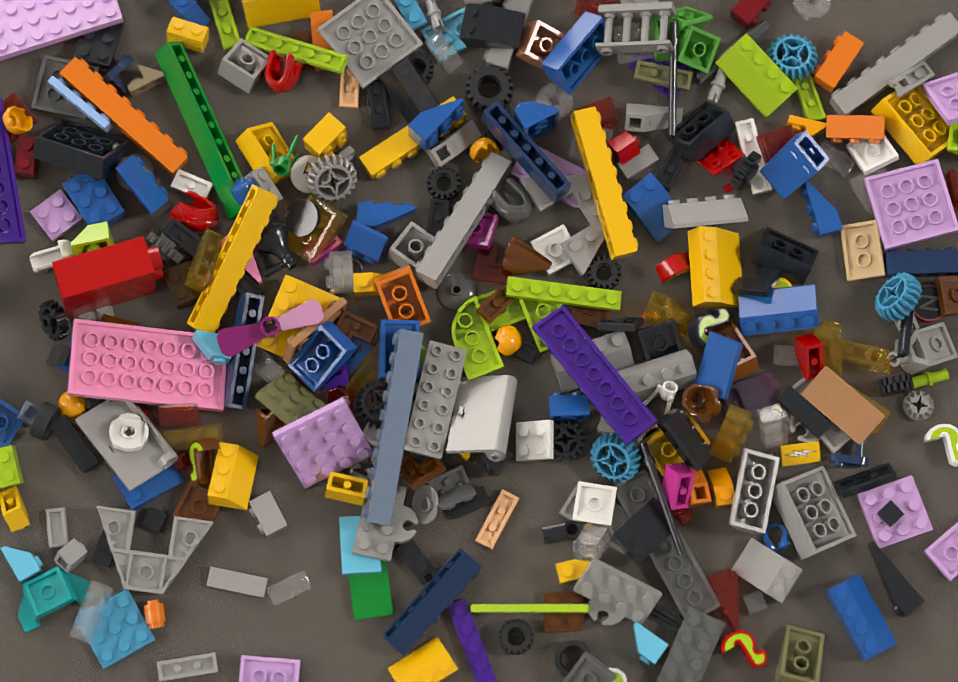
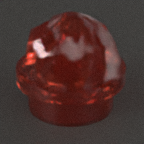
M185 451L177 452L178 459L173 465L178 470H187L192 465L189 453Z
M683 508L675 509L673 517L684 527L692 519L693 515L690 513V509Z

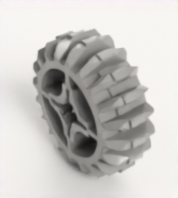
M332 153L330 157L325 154L322 160L318 157L317 163L312 162L313 168H308L309 174L306 175V185L309 188L310 194L314 195V198L320 199L323 203L327 200L331 204L334 199L336 202H339L341 197L345 199V194L351 195L350 189H355L354 183L357 182V172L354 169L353 163L348 158H343L340 154L336 157Z

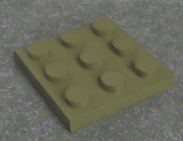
M288 372L279 376L255 395L262 404L286 425L326 406L323 401L315 397L308 388L304 387Z

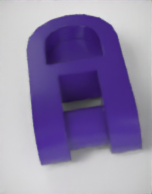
M344 364L320 388L323 391L332 390L338 385H347L350 367Z

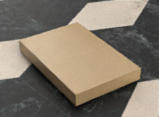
M876 220L842 225L841 238L847 281L853 282L886 276L882 242Z

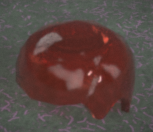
M337 387L331 388L325 396L328 399L326 405L343 397L350 411L354 409L355 398L350 390Z

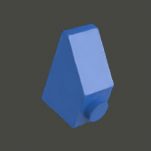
M194 0L169 1L171 9L181 19L199 24L200 26H206L211 22Z

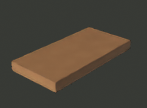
M827 366L821 370L801 393V396L859 445L864 442L885 417L882 412Z

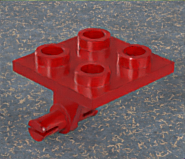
M726 138L697 162L714 177L726 170L732 181L734 176L732 175V166L738 163L745 154ZM731 183L723 186V190L726 193L734 189L730 185Z

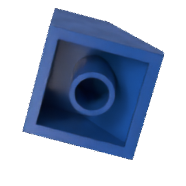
M353 220L344 242L347 253L353 256L359 255L363 257L365 262L371 265L374 263L379 265L389 246L388 236Z
M558 392L553 393V396H549V420L553 422H560L562 419L563 421H588L589 403L586 395H583V392H573L572 395L564 396V393Z

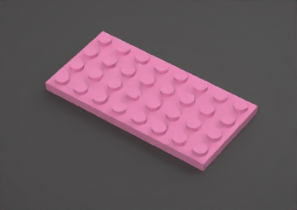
M74 319L67 395L223 412L226 364L217 365L213 361H208L192 340L193 332Z

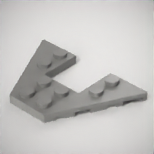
M587 174L564 175L571 183L569 193L564 197L571 194L590 223V226L560 244L580 276H582L605 236ZM531 177L519 180L539 213L554 204Z
M97 506L123 589L164 594L214 524L213 521L174 516L168 555L131 550L137 511Z

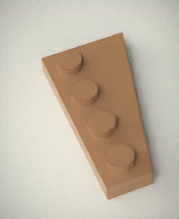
M343 297L338 301H332L327 307L328 309L323 313L324 318L321 323L302 327L298 335L293 334L287 340L288 344L283 360L287 364L291 363L293 354L301 350L319 325L336 320L343 313V310L346 309L348 302Z

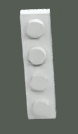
M754 119L735 122L741 151L746 157L752 151L760 154L762 157L758 164L760 166L758 170H760L765 165V160ZM758 171L750 181L753 195L772 191L770 183Z

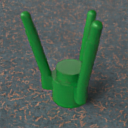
M299 135L295 136L286 156L282 155L275 159V144L271 145L270 166L273 167L275 174L280 176L288 175L292 165L299 158L300 153H297L291 162L289 161Z

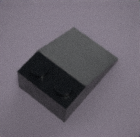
M466 3L459 39L467 47L519 49L526 14L486 4Z
M653 497L612 535V538L638 565L671 535L658 500ZM674 518L676 527L678 528V527L680 526V524H679L678 521Z

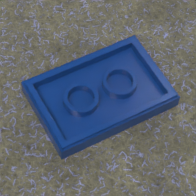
M710 331L695 384L712 386L718 390V397L728 399L743 343Z

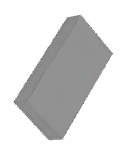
M649 144L640 149L641 153L625 164L617 163L626 180L659 161V158Z
M66 508L45 509L49 548L64 547L69 543Z

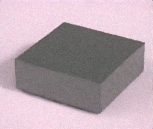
M761 590L742 596L749 615L768 608Z

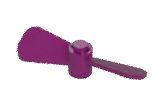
M308 300L278 318L268 316L261 323L222 329L217 334V342L225 356L233 357L266 337H277L280 331L318 325L322 322L324 314L319 302Z

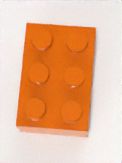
M409 265L373 278L389 320L420 321V326L431 322Z

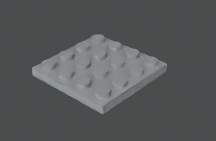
M356 0L317 28L319 34L333 51L349 56L346 68L363 89L377 80L384 72L423 46L422 41L389 0Z

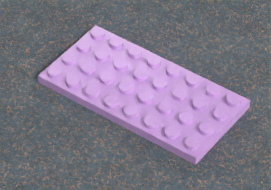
M0 0V61L124 22L118 1Z

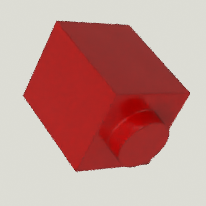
M627 131L608 142L613 157L622 165L641 153L638 146L640 145L639 140L635 135L631 136Z

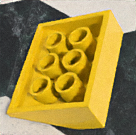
M242 0L248 28L310 18V12L321 11L319 0Z
M922 85L901 98L896 95V91L883 98L871 112L874 116H885V129L915 165L931 161L947 148L950 125L946 124L922 90Z
M698 226L687 231L693 306L739 308L738 294H733L731 289L738 277H742L739 233L707 226Z
M285 275L268 316L278 318L308 300L319 302L324 313L328 309L329 304L334 300L338 301L340 297ZM301 328L280 331L279 335L275 338L266 337L257 342V347L284 357L288 344L287 340L293 334L298 335L301 332ZM298 351L293 354V359L298 354Z

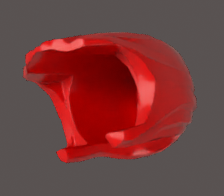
M272 49L269 53L265 69L266 83L274 92H289L299 80L304 63L295 61L291 53H288L287 58L275 55L276 50Z
M188 190L185 194L195 199L194 202H180L169 214L171 221L175 218L188 229L196 232H212L219 222L218 208L212 201L198 195L196 192Z

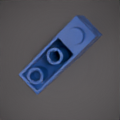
M807 180L802 184L801 194L807 200L806 211L813 220V223H811L813 233L817 234L818 239L840 233L843 228L838 211Z
M362 201V203H358L357 222L373 230H378L415 214V206H412L410 203L393 205L391 202L374 204L373 201Z

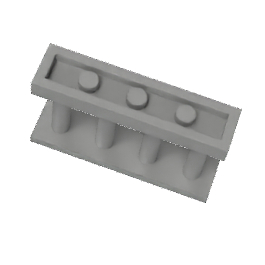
M672 1L599 5L598 13L605 20L604 43H596L595 46L600 54L605 56L618 53L642 52L664 54L668 51H674L671 41L667 40L668 18L676 16V8ZM652 17H660L659 40L648 41L649 21ZM633 18H642L641 40L630 42L631 20ZM615 19H624L622 42H611L612 26Z

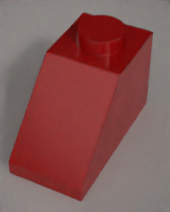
M810 333L794 338L795 355L806 381L814 379L823 369V343Z

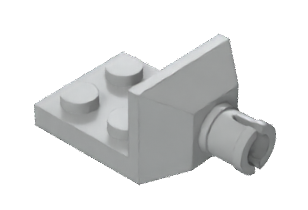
M944 322L911 332L908 356L902 358L897 354L899 339L895 340V351L888 354V360L895 359V361L890 362L891 366L901 365L907 374L912 375L926 368L958 358Z

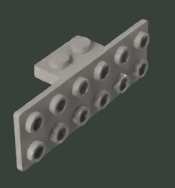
M429 341L421 377L418 383L415 382L413 394H415V397L411 403L410 423L404 444L405 451L436 459L442 458L467 352L465 349Z

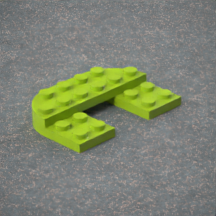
M496 290L467 300L458 309L452 323L454 347L467 351L463 365L467 380L470 381L504 368L491 334L498 331V328L503 325H514L526 320L539 353L548 351L549 349L532 330V326L562 306V304L515 298L489 325L476 310Z

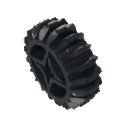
M383 378L380 379L379 383L376 379L372 380V384L367 381L365 387L361 386L359 388L360 392L355 394L358 399L354 400V404L359 406L355 407L354 411L361 412L357 415V418H364L362 421L363 425L368 421L370 423L368 428L370 429L373 425H376V430L381 427L382 421H379V418L371 414H380L381 409L384 410V405L374 407L377 402L383 403V396L378 391L376 392V390L384 391L388 388V383L384 384ZM369 393L372 404L366 408L365 397Z

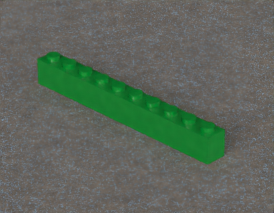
M168 42L155 53V56L229 220L236 219L242 205L237 204L231 189L235 185L234 181L242 177L241 172L182 42Z

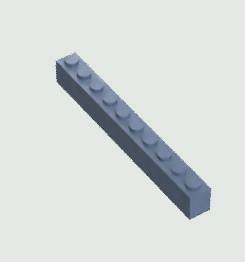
M400 329L393 336L392 344L395 345V348L389 358V363L392 364L391 371H388L386 375L388 388L384 390L382 398L385 405L384 410L381 409L379 421H382L381 428L377 429L376 432L378 445L373 450L372 459L375 462L374 467H371L369 472L371 485L367 487L365 497L368 498V502L362 512V517L365 518L364 522L383 526H390L424 333Z

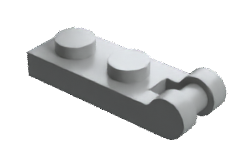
M923 60L893 78L888 85L894 88L897 92L896 95L901 98L932 79L935 74Z

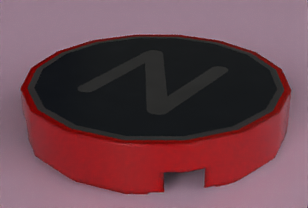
M932 284L922 285L921 298L917 301L919 304L914 307V315L920 321L926 323L935 322L942 318L936 286Z

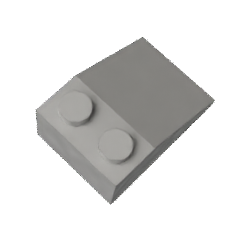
M751 537L731 571L782 603L803 569Z

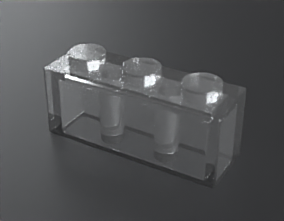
M94 580L91 581L69 636L92 644L113 588Z

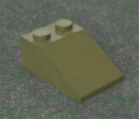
M787 625L776 668L775 682H819L825 634Z

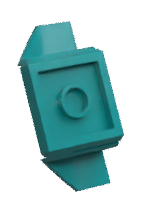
M57 566L23 583L24 595L18 618L24 632L27 633L41 626L40 618L74 601H77L81 606L95 599L96 595L88 580L71 573L67 574L61 567Z

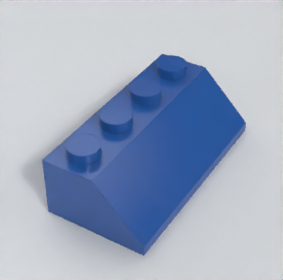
M585 12L541 63L547 77L568 95L574 92L604 56L595 47L596 43H604L605 21L602 16Z
M815 284L774 288L768 297L738 295L742 336L820 327V314Z
M860 574L825 591L862 662L897 644Z

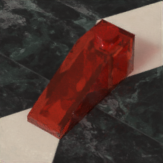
M728 568L709 577L707 580L721 604L720 607L732 631L735 632L739 629V585L737 583L739 578L735 570L731 571Z

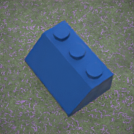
M524 101L519 103L516 109H514V120L532 140L557 127L559 110L556 107L535 101L527 103Z
M132 155L114 170L148 213L152 214L168 201L167 196L169 194L163 186L160 188L155 183L157 179L151 171L148 173L143 168L145 164L139 156L135 158Z

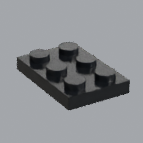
M123 18L124 22L80 35L73 58L83 59L91 66L111 69L125 18Z

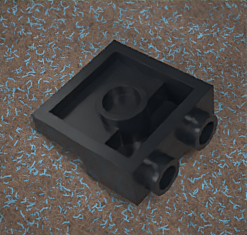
M673 318L636 330L644 362L683 350Z

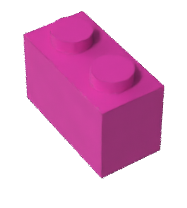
M684 463L666 464L662 487L671 510L688 508L695 473Z

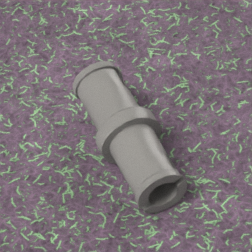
M424 0L427 18L431 21L433 31L437 33V30L438 33L444 31L445 26L441 19L442 13L438 9L436 1Z
M718 68L715 79L711 82V90L706 99L709 103L712 100L711 104L714 105L718 104L721 92L726 87L727 76L720 68Z

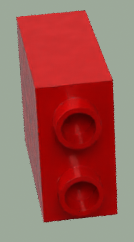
M144 236L52 262L67 319L106 306L109 307L155 294V281L164 278L162 271L163 263L158 247L156 245L147 248Z

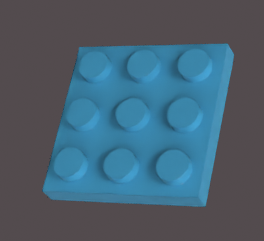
M128 589L76 617L103 669L110 667L156 641Z

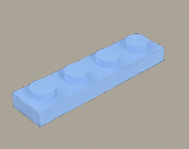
M52 76L48 80V83L54 90L106 133L112 129L110 118L104 113L99 114L96 112L97 108L91 102L87 101L85 103L81 99V94L75 89L72 91L68 89V84L60 77L56 79Z

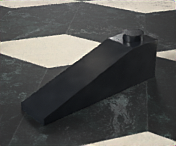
M872 541L867 546L890 602L893 604L892 609L898 616L907 617L925 601L878 545Z

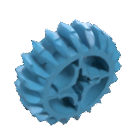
M792 33L789 37L783 34L782 39L777 37L767 50L768 57L788 78H791L792 82L795 81V78L801 81L802 76L807 78L817 65L818 54L816 53V46H813L812 41L807 42L806 36L800 38V34L796 37ZM782 52L783 56L779 61L777 55ZM805 54L807 60L803 63L801 58Z
M905 272L902 274L897 273L896 276L892 275L891 279L886 280V283L878 290V295L875 296V310L881 318L887 321L898 322L899 319L903 320L906 315L909 316L910 312L914 310L915 305L919 304L917 301L921 298V284L913 275Z
M609 432L605 433L592 445L593 448L590 451L592 454L590 460L594 461L592 467H597L596 473H601L602 479L607 477L608 482L614 480L616 484L620 481L624 483L632 479L639 471L641 466L639 460L642 455L637 453L640 448L634 447L635 442L626 446L615 432L611 434ZM605 446H609L607 453L605 452ZM624 463H627L626 469H622Z

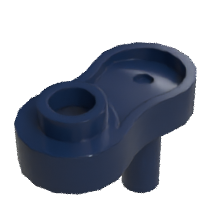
M123 54L116 61L118 64L103 77L104 83L112 82L123 95L129 90L117 76L134 61L130 54L127 57Z
M864 442L861 445L857 443L856 456L830 454V463H833V467L845 468V465L868 467L869 458L863 457Z

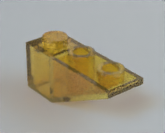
M653 290L642 318L653 323L673 318L678 333L689 338L688 324L692 317L671 297Z

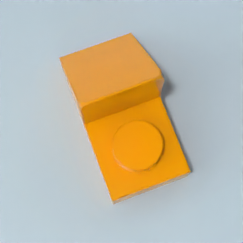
M789 115L786 127L794 132L807 131L814 138L824 132L827 123Z

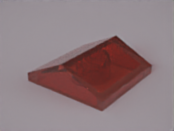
M198 403L158 404L159 420L162 428L201 427Z

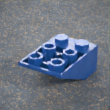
M460 98L421 112L408 125L409 137L425 151L428 148H433L438 142L437 138L441 134L445 135L450 130V125L454 121L460 120L464 115V100Z
M807 131L795 134L759 172L781 198L785 199L816 174L830 158Z

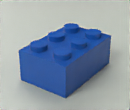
M78 174L62 184L88 225L107 221L110 228L127 217V214L104 178L102 180H95L91 176Z

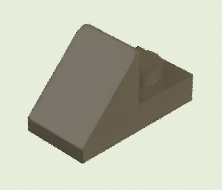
M138 65L143 78L132 80L127 87L132 97H135L165 82L166 78L161 71Z

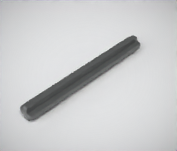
M762 20L748 31L747 34L755 40L767 31L770 25L766 20ZM740 39L713 60L708 74L699 71L695 74V79L702 83L714 74L719 68L715 62Z

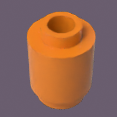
M159 600L147 601V605L144 606L146 625H149V629L165 627L164 622H166L163 603H159Z

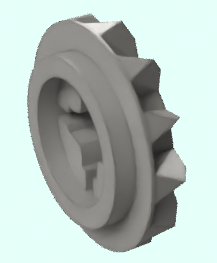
M922 390L912 391L903 401L904 412L912 420H925L933 412V399L929 396V393H925ZM920 398L921 404L926 407H921L918 411L917 406H914L913 403H917Z

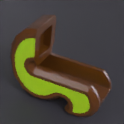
M214 438L195 439L190 445L189 459L193 466L190 476L195 484L211 482L213 474L211 451L221 449L218 441Z

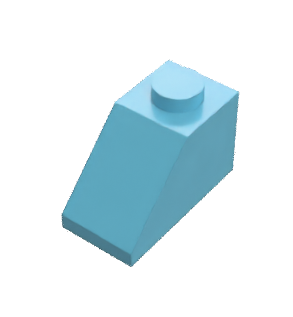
M200 330L194 332L192 340L208 361H213L217 365L229 363L231 357L225 356L221 352L217 342V333Z
M5 546L1 547L19 582L25 583L43 572L41 568L43 563L38 555L34 556V554Z
M635 622L633 631L637 654L640 655L639 659L647 665L650 663L654 665L668 644Z

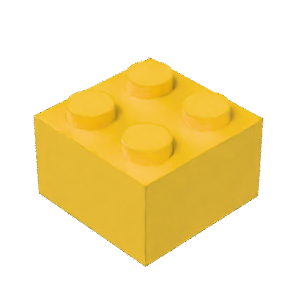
M329 112L303 138L305 149L311 155L321 158V160L324 159L325 154L330 157L338 147H343L347 142L346 127Z

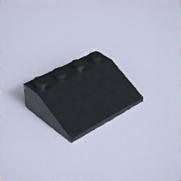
M62 119L35 137L33 158L39 159L43 163L55 164L62 169L73 170L77 174L91 176L95 180H102L112 172L130 145V140Z

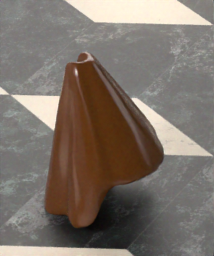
M514 235L507 246L502 265L505 270L515 275L549 270L552 262Z
M692 384L683 393L681 403L685 411L689 415L695 416L701 423L711 421V415L717 416L722 408L721 402L718 400L719 392L712 386Z
M265 406L256 410L259 445L263 448H266L275 439L272 432L286 426L280 418Z

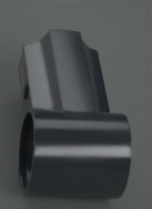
M576 521L542 527L545 545L563 541H576L581 536V527ZM570 527L578 529L575 535H569L567 530Z

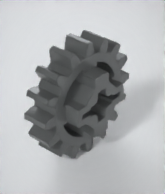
M151 231L146 237L153 244L151 247L157 245L160 256L167 262L172 259L179 264L184 256L177 252L180 247L164 234L158 237Z

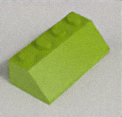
M747 33L715 62L765 118L798 89Z

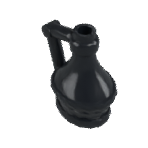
M271 212L269 222L261 233L260 242L253 250L260 269V275L265 278L284 268L291 271L298 265L295 256L288 249L289 226L283 223L275 212ZM261 252L272 254L278 257L281 262L267 268Z

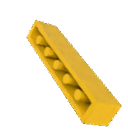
M453 96L440 105L455 101L456 99ZM464 111L461 119L457 122L454 121L450 125V129L458 128L465 123L466 113ZM408 126L361 155L359 161L372 180L375 178L380 179L390 168L395 169L407 157L409 159L414 157L421 147L409 137ZM449 131L445 135L441 134L439 137H445L449 133Z

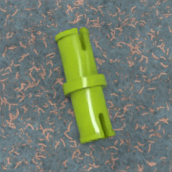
M944 368L934 372L926 371L923 375L912 377L914 389L926 385L930 387L934 383L949 380L947 369Z

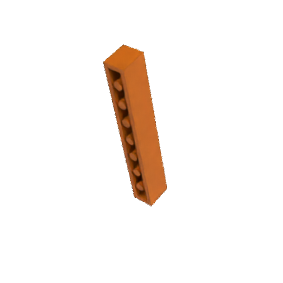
M74 57L60 72L61 78L80 93L86 101L91 102L100 113H104L109 117L113 125L168 174L174 177L178 169L181 170L188 162V153L181 146L176 147L173 144L174 140L169 135H163L158 131L160 128L153 121L149 123L141 110H135L131 107L132 103L125 96L121 98L113 85L104 83L102 81L104 78L96 71L93 73L86 61Z

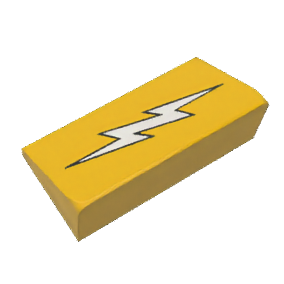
M819 441L785 445L779 448L782 467L821 462Z

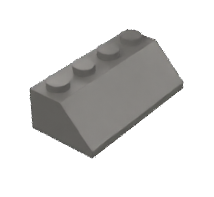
M734 194L723 195V199H716V196L705 197V201H698V198L686 199L687 202L680 203V200H669L668 204L662 205L665 228H684L748 221L742 199L736 198Z
M615 331L592 340L617 371L635 365L624 331ZM551 354L550 360L562 392L565 394L579 389L577 384L553 354Z
M687 349L617 371L642 402L656 390L659 384L663 385L665 381H672L677 384V391L688 388L696 382L693 358ZM658 393L654 398L660 397V393Z
M743 448L729 520L730 526L752 534H765L780 460L779 457Z

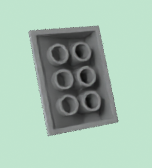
M824 466L774 486L772 499L801 560L857 536Z

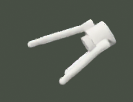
M665 381L663 385L659 384L643 404L646 406L660 393L661 398L667 401L665 415L670 411L671 403L674 402L678 385L672 381Z

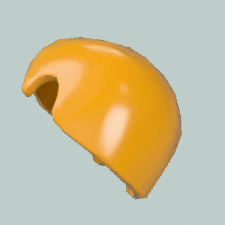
M16 106L6 109L3 115V123L10 133L15 135L23 134L30 131L33 127V119L24 114L25 109L17 108Z
M484 137L473 143L469 155L472 160L479 163V159L484 160L485 157L488 158L491 152L498 155L500 148L493 139Z
M503 325L498 328L495 339L499 341L497 350L500 353L510 356L521 348L522 337L516 327Z
M67 391L61 395L58 402L61 416L66 415L69 421L75 420L87 411L84 397L67 395Z

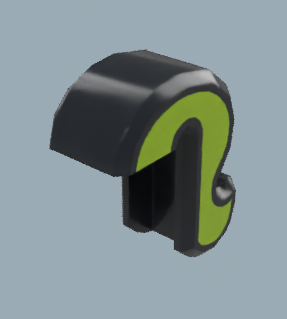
M725 307L709 308L707 310L708 313L697 314L690 319L688 336L696 348L705 349L709 336L707 329L728 323L730 313Z

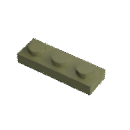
M637 60L633 80L669 88V67ZM677 69V90L689 91L693 72Z

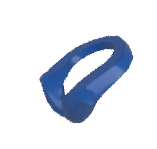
M774 523L766 528V532L763 535L764 546L777 552L785 550L791 544L788 541V530L784 525ZM774 527H779L783 531L778 548H775L768 537L769 531Z

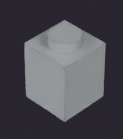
M73 538L57 552L54 561L68 574L84 560L88 551L82 543Z

